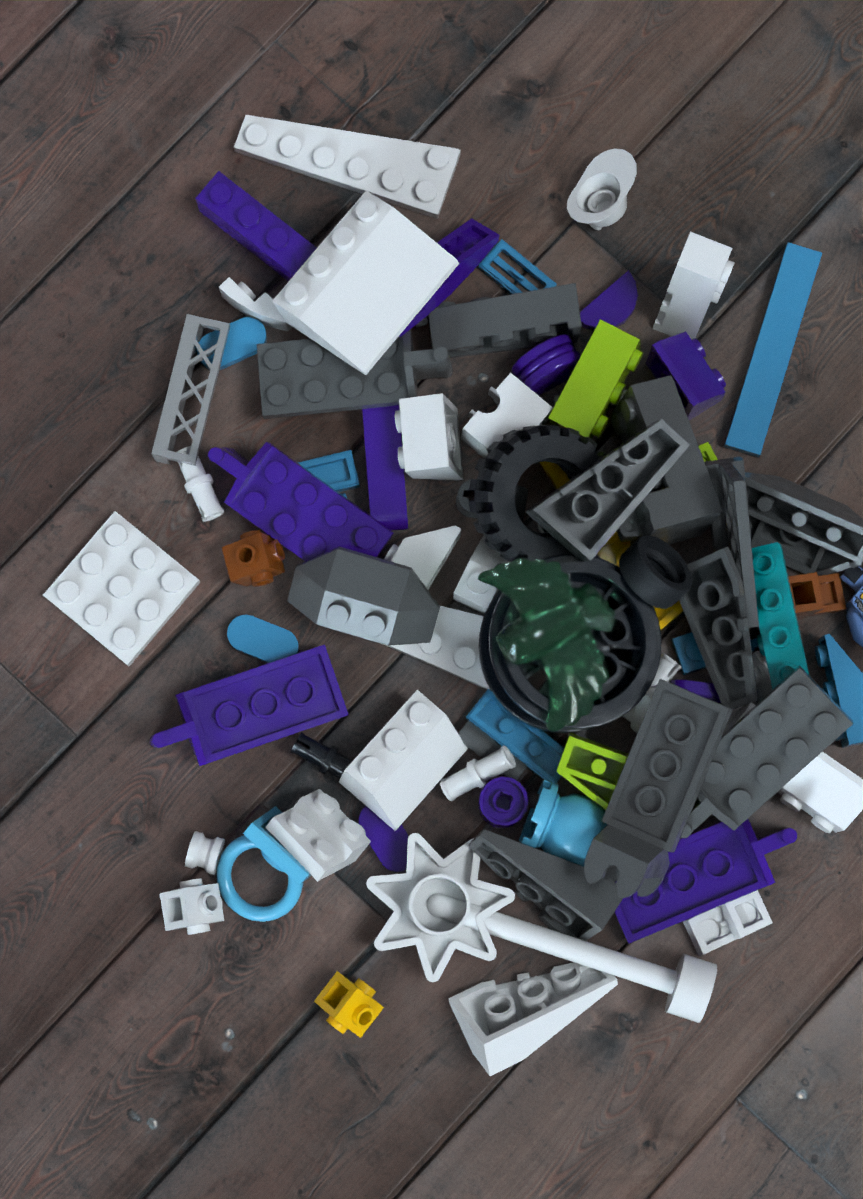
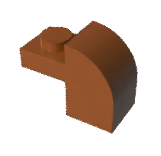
M817 572L788 576L797 620L809 616L841 612L846 609L839 573L818 576Z

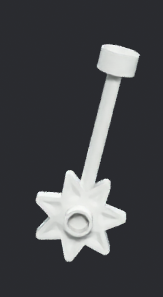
M412 833L408 837L406 873L371 876L367 880V888L394 911L374 941L375 948L379 951H386L416 945L425 976L430 982H436L440 979L455 949L486 961L494 960L497 951L490 937L492 935L668 993L665 1006L666 1013L700 1023L707 1009L716 979L717 964L683 954L676 970H672L496 912L513 902L515 893L509 888L478 880L480 857L468 846L473 839H470L443 859L420 834Z

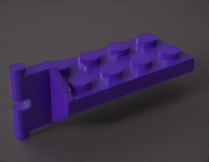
M266 442L250 461L237 453L233 448L214 447L208 452V457L212 462H215L237 478L224 503L272 538L277 539L280 544L306 562L336 547H343L378 557L394 534L390 529L270 442Z
M325 644L176 694L175 697L183 724L153 734L150 737V744L154 748H162L189 739L199 766L348 716L349 714Z
M747 819L734 831L723 822L691 834L687 838L680 839L675 852H668L670 864L658 889L646 897H640L638 892L628 898H623L615 910L628 944L776 883L764 855L794 843L797 839V832L792 828H783L757 839Z

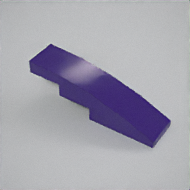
M471 218L437 242L458 260L459 265L398 337L404 335L427 317L455 291L499 241V234Z

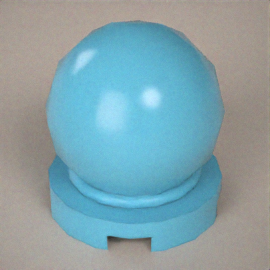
M544 779L537 792L540 794L535 809L530 808L519 841L533 848L541 847L546 853L584 867L585 858L593 838L608 825L602 822L605 810L588 796L573 793L560 797L557 793L559 784Z

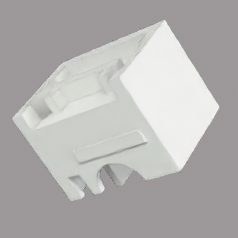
M510 372L497 389L492 386L489 389L488 395L494 399L493 401L498 408L492 413H482L479 410L475 412L472 409L468 416L470 420L463 427L461 440L483 458H486L489 454L486 449L493 442L503 440L504 434L512 430H521L527 426L545 424L549 420L548 417L553 407Z

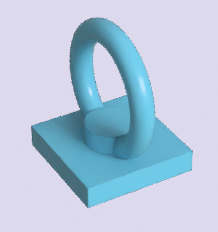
M276 806L252 822L243 833V836L233 840L224 849L217 865L216 878L222 898L235 913L252 921H271L286 915L299 900L303 882L311 876L265 828L274 816L283 813ZM252 848H259L264 859L272 867L288 875L287 890L278 902L270 906H255L246 902L236 892L231 872L234 861L242 852Z

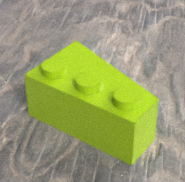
M600 319L548 417L549 422L561 428L577 430L581 437H590L592 439L594 435L599 438L609 419L605 416L612 403L615 405L618 403L626 387L623 383L630 371H635L642 358L643 352L641 351L640 339Z

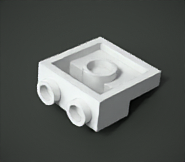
M321 789L301 797L293 808L274 816L265 827L317 882L355 862L371 842L367 838L364 828L350 820L340 810L337 800L323 793Z

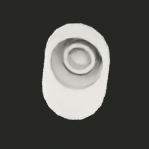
M614 148L602 152L591 161L567 200V210L572 219L579 223L590 224L593 229L599 231L602 227L610 226L623 217L627 208L626 195L637 175V164L630 153L623 149Z

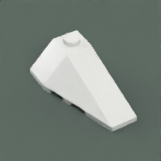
M573 962L554 966L551 973L530 977L529 972L518 974L516 981L495 985V980L481 982L448 999L473 1055L489 1076H492L527 1058L617 986L618 982L614 975Z

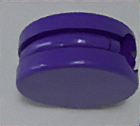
M558 335L526 352L515 362L511 372L537 395H541L566 381L571 376L581 355L576 351L568 335Z

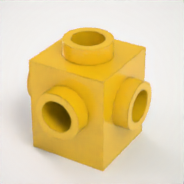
M338 971L314 1000L318 1006L329 1014L326 1021L342 1034H345L349 1029L360 1038L384 1008L372 998L377 991L359 977L353 983Z

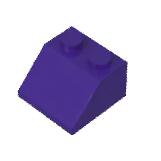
M685 331L654 343L648 355L646 365L656 379L672 375L688 420H691L722 401L726 393L724 390L726 383L716 368L710 369L704 359L706 353L701 343L696 338L691 340Z

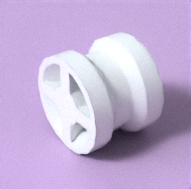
M195 831L188 848L185 867L191 869L197 866L202 867L206 873L215 875L218 861L223 852L225 839L219 837L209 839L203 833Z

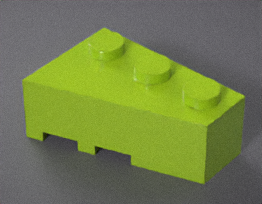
M569 733L556 772L606 810L629 754Z

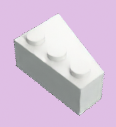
M690 232L652 329L669 336L686 331L691 340L696 338L710 302L718 303L735 262L728 260L732 251L731 247Z

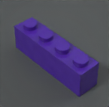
M220 171L215 174L195 198L199 212L288 282L317 249V247Z

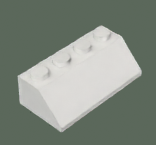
M751 702L739 709L723 734L755 705ZM821 752L778 791L782 795L780 801L796 812H799L800 809L804 810L813 817L811 822L816 827L829 834L832 830L835 833L844 831L863 810V779L824 752Z

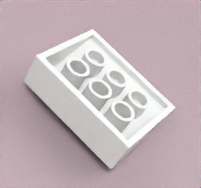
M366 190L272 302L287 324L364 375H367L455 270L459 262L394 207Z

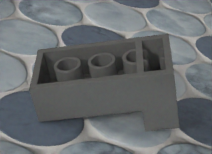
M672 375L631 385L611 416L613 430L616 435H620L622 443L649 424L663 419L690 444L617 530L620 541H630V545L644 535L655 536L669 545L699 537L723 512Z

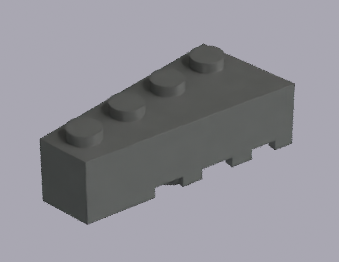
M576 283L494 298L481 297L461 304L442 302L428 315L431 348L445 347L450 358L530 349L558 335H568L573 343H577L582 327Z

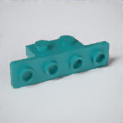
M778 542L752 548L760 634L757 635V642L761 655L766 657L772 690L799 665L809 675L782 545Z

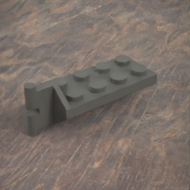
M411 329L393 342L367 375H364L312 339L257 344L261 406L264 419L399 405V399L417 397V380L439 377L446 379L453 374L450 357L445 347L439 346L435 349L414 351Z
M800 665L722 735L681 838L689 837L710 815H714L733 831L736 830L853 725V720Z

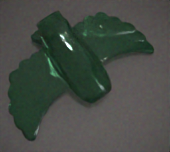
M519 558L511 563L497 564L493 569L481 572L478 580L496 587L508 596L520 614V617L507 624L496 637L501 653L513 665L525 664L540 659L545 668L549 682L550 697L546 728L550 731H558L565 725H575L581 716L591 713L594 700L598 699L602 694V684L607 682L609 678V673L603 666L604 654L597 649V641L592 637L591 630L611 631L615 622L614 610L608 607V602L602 599L601 595L592 585L585 583L581 587L572 588L568 584L569 576L567 573L561 572L559 562L551 561L546 563L542 559L529 561Z

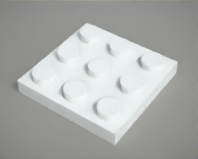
M114 511L43 596L121 661L130 666L200 584V580Z

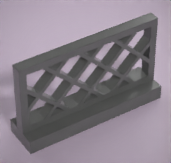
M742 457L706 461L705 465L723 510L710 525L713 553L729 547L743 581L748 627H759L744 460Z

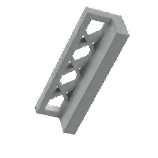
M190 314L186 315L151 453L156 462L170 465L172 460L196 466L230 330V323ZM204 328L220 331L217 344L203 351L199 341L202 338ZM214 353L213 361L211 364L207 357ZM204 360L210 369L209 377L197 386H194L191 381L194 366ZM206 388L204 397L202 399L201 395L199 394V391ZM195 394L201 404L200 413L185 421L182 414L186 399ZM197 423L195 433L193 434L190 427ZM184 430H187L193 440L189 455L173 451L177 434Z

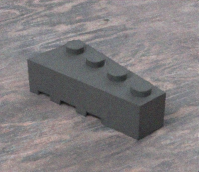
M663 419L655 421L525 512L577 559L584 562L591 561L690 444Z

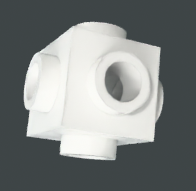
M202 878L179 882L180 889L160 893L165 931L187 928L188 935L210 931L209 924L224 921L218 883L203 885Z

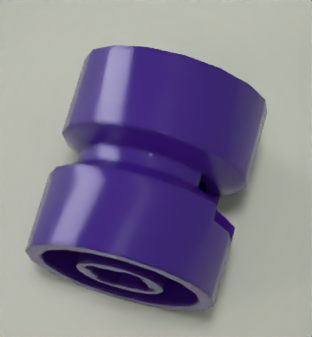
M502 776L492 779L485 784L480 793L478 802L480 815L486 823L496 828L504 829L514 826L527 811L528 796L525 788L513 778Z

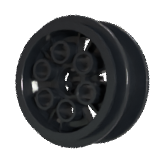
M573 554L553 556L531 565L501 587L484 614L479 632L478 649L484 678L495 698L510 714L540 730L554 733H575L608 724L628 713L640 702L656 676L660 663L662 640L659 620L654 607L634 593L626 583L620 567L598 557L584 562L577 559ZM564 587L566 606L557 598L553 588ZM580 595L586 596L591 601L592 611L590 614H584L578 609L577 599ZM604 604L610 611V614L601 619L598 614L601 612ZM543 605H549L556 611L557 617L554 624L543 620L541 616ZM517 620L537 628L535 635L515 633ZM607 622L613 623L619 631L616 641L609 640L604 633V627ZM570 624H574L577 626L571 628ZM578 634V637L572 644L573 650L562 654L561 651L566 643L564 639ZM589 637H590L591 645H588V644H587V639H588ZM535 641L543 643L547 648V655L544 661L536 659L532 654V645ZM609 650H623L622 661L614 654L609 653ZM582 654L586 655L583 659H579V656ZM598 659L605 660L610 667V673L607 678H602L596 673L595 663ZM543 668L544 671H549L550 673L537 690L527 679ZM562 668L568 669L574 676V684L571 688L564 687L559 681V672ZM585 678H587L595 695V699L584 702L582 685Z

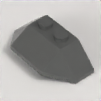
M745 472L752 548L778 542L782 545L786 566L804 574L817 572L818 576L862 565L863 519L851 508L780 476Z
M336 547L307 562L298 564L295 568L287 600L316 625L388 646L430 643L440 610L437 601L432 598L423 582L411 567L343 547Z

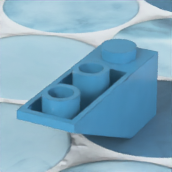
M830 634L824 635L818 640L819 645L815 646L818 666L825 668L827 682H823V690L853 720V725L840 735L836 741L841 740L842 748L863 744V673Z

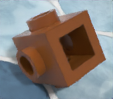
M260 530L243 533L240 535L239 541L222 547L230 582L246 587L250 585L259 587L272 583L274 576L285 572L283 565L285 553L282 545L277 539L261 533Z

